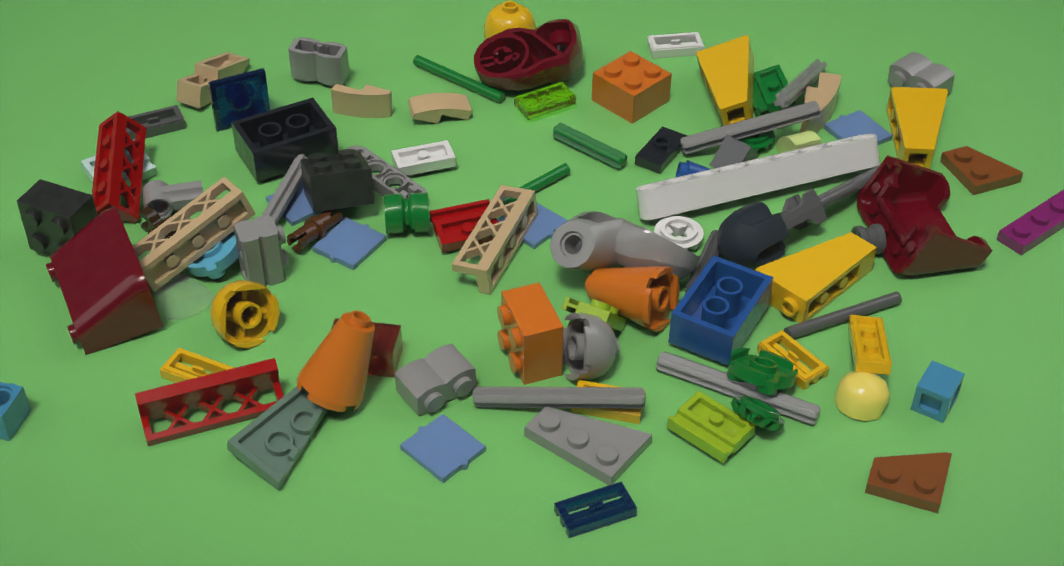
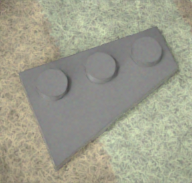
M547 406L524 427L525 437L610 487L652 443V434Z

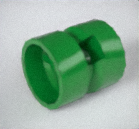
M428 192L410 193L408 198H404L402 194H384L386 234L404 233L406 228H409L412 233L429 232Z

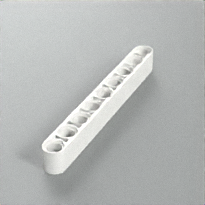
M857 135L639 186L636 188L640 219H658L880 165L877 135Z

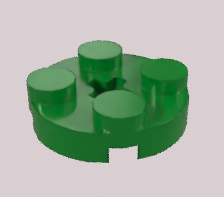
M737 348L731 352L727 371L729 379L756 385V390L766 395H776L778 389H789L794 386L798 369L792 371L794 364L788 359L764 350H760L759 356L748 354L750 348Z

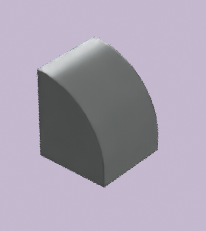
M726 135L710 166L719 168L757 159L759 154L751 146Z

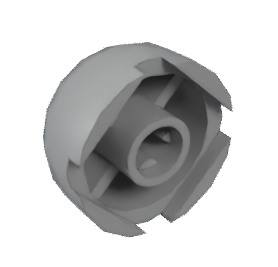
M571 313L567 315L564 320L570 321L567 328H564L562 366L567 364L571 374H564L565 377L571 381H587L604 375L610 369L615 357L619 353V341L615 337L611 326L599 316L587 313Z

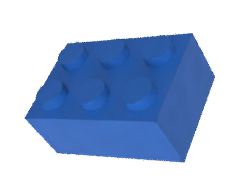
M713 255L671 313L668 342L728 365L731 352L734 349L742 348L768 308L773 277Z

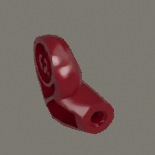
M556 19L550 20L534 30L526 28L506 29L487 38L478 46L474 54L476 73L483 84L495 89L522 91L540 85L567 82L582 65L583 47L579 28L570 20Z

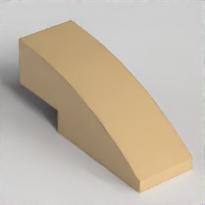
M225 52L195 63L194 74L177 80L176 101L197 108L213 102L241 76L249 65L250 58Z
M820 72L817 88L806 86L804 103L817 101L820 107V116L801 122L800 133L813 131L817 134L824 127V124L830 120L836 108L842 75Z

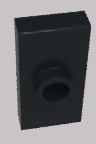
M662 126L637 153L635 164L660 174L682 150L680 139L688 135Z

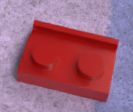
M489 199L430 211L429 219L433 224V230L441 252L461 249L488 207ZM496 218L490 221L492 225L498 223ZM489 235L478 240V243L483 244L492 241L493 236Z

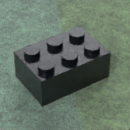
M313 97L231 122L235 150L257 182L287 173L294 159L299 154H304L308 158L310 154L324 153L326 156L337 155L339 152L337 129Z

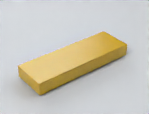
M849 315L848 330L855 372L890 375L892 362L883 319L880 317Z

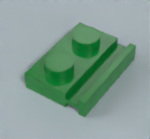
M779 64L754 72L753 109L756 116H761L760 113L767 110L769 113L783 110L780 105L777 107L774 105V101L777 99L775 95L788 84ZM794 101L788 107L796 105V102Z

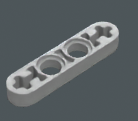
M363 146L347 148L360 152L372 172H382L372 174L373 190L383 197L384 194H402L404 198H408L410 193L427 192L425 188ZM395 184L401 185L400 187H396V188L388 187V186H390V185H395Z

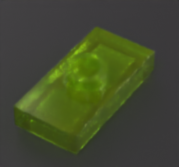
M563 82L514 97V106L527 120L576 104V95Z

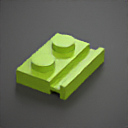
M566 296L561 308L570 313H587L599 316L611 328L621 332L626 323V319L617 315L619 309L592 299L589 305Z
M699 390L677 410V414L671 415L667 421L668 429L722 463H725L731 453H736L754 435L756 427L755 424L750 423L747 419Z

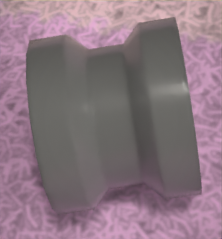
M871 224L869 228H864L863 226L852 228V233L877 247L876 254H883L885 252L886 235L881 224Z

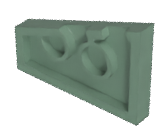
M296 386L227 441L228 451L278 491L328 409L307 399L309 392L303 386L301 391Z

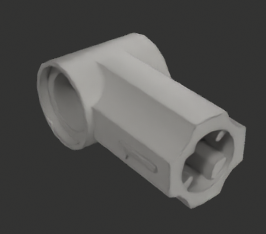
M161 180L150 181L143 187L144 208L147 206L152 207L157 211L162 220L166 219L173 211L181 210L203 193L202 180L168 185Z

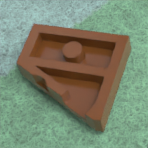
M968 146L945 151L941 155L940 162L972 195L1021 183L1023 173L1020 170Z
M941 452L874 457L865 493L938 514L952 453Z

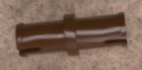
M337 209L326 210L316 217H309L305 220L302 227L287 236L288 245L291 246L298 240V244L292 250L300 252L314 240H321L329 229L343 220L342 212L339 211L332 216V213Z

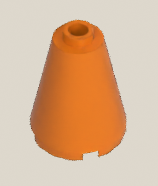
M667 266L599 268L588 275L585 289L591 300L595 299L619 309L618 314L648 330L657 332L662 331L671 321V319L666 317L669 310H674L677 306L679 279L677 275L671 273L674 269Z
M356 310L342 314L300 370L296 379L297 387L301 391L303 386L309 392L307 399L325 409L337 412H345L347 406H354L353 410H356L362 404L365 396L375 326L367 314Z

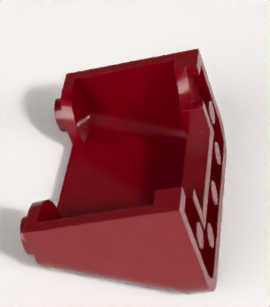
M887 155L858 195L857 207L868 228L871 224L879 223L885 231L886 249L883 255L891 269L897 274L915 276L975 268L980 266L992 252V249L982 237L972 236L967 240L957 237L940 211L950 198V186L943 173Z
M116 206L102 211L50 255L51 263L46 264L52 282H59L73 324L67 326L74 345L81 343L86 355L163 327L147 280Z

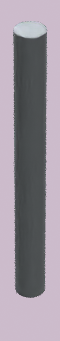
M895 291L786 327L784 332L795 339L849 321V315L864 316L900 304L902 298L900 293Z

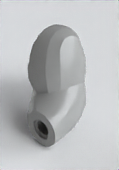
M598 211L582 212L574 216L555 230L550 243L552 257L556 263L565 268L582 271H594L599 268L667 266L674 269L671 271L672 274L677 275L679 280H683L694 271L700 259L699 256L643 226H638L625 219L615 218Z

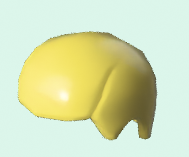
M854 370L853 372H848L840 380L834 402L839 411L850 418L861 421L877 420L888 405L890 391L887 382L878 374L855 372Z

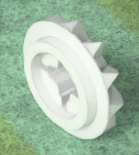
M667 217L660 220L654 228V233L686 250H696L698 244L703 242L704 232L699 223L687 217Z

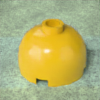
M505 1L493 7L487 14L484 23V38L486 40L506 29L526 28L534 30L536 29L535 19L531 11L522 4L515 1Z
M237 280L225 285L215 295L210 309L212 326L217 334L227 342L240 348H251L262 344L265 339L261 338L266 336L269 331L273 332L275 330L280 315L276 296L271 294L270 290L264 285L247 280Z

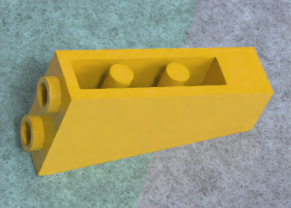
M745 35L696 52L702 77L723 126L753 118L754 57L749 36Z
M891 87L886 111L897 158L930 169L947 99V89Z
M850 232L759 266L755 271L773 277L769 305L796 322L801 323L810 320L871 272L877 247Z

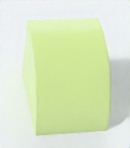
M813 131L784 136L777 141L776 150L779 153L818 145L821 144V138Z

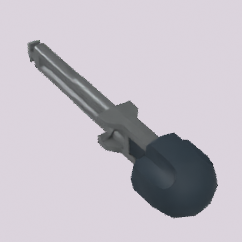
M880 165L820 195H817L815 189L803 193L802 198L799 194H796L785 200L782 212L772 215L768 206L763 202H752L734 211L719 227L717 234L719 253L725 260L752 270L779 259L785 254L783 239L789 237V229L801 230L812 225V223L817 225L826 221L827 217L824 208L862 189Z

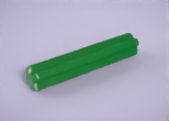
M559 123L553 129V137L616 169H622L627 163L628 156L625 153L563 123Z

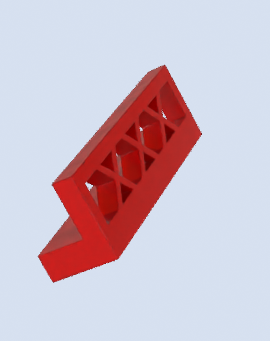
M119 111L99 124L92 195L97 215L106 209L116 206L120 217L133 224L139 220L138 213L140 210L146 127ZM126 128L136 133L135 141H132ZM125 149L128 150L131 157L133 158L132 164H130L129 160L124 154ZM122 172H125L131 181V187H128L124 181ZM121 195H123L128 203L129 209L119 204Z
M275 358L138 392L135 393V398L147 445L152 446L257 418L277 402L261 404L255 401L254 398L258 392L273 389L277 401L284 397L279 382L278 366ZM234 399L243 403L237 412L227 413L219 409L226 400ZM200 408L208 412L202 421L194 423L185 419L187 413L192 409ZM165 417L173 421L167 430L152 434L149 420Z

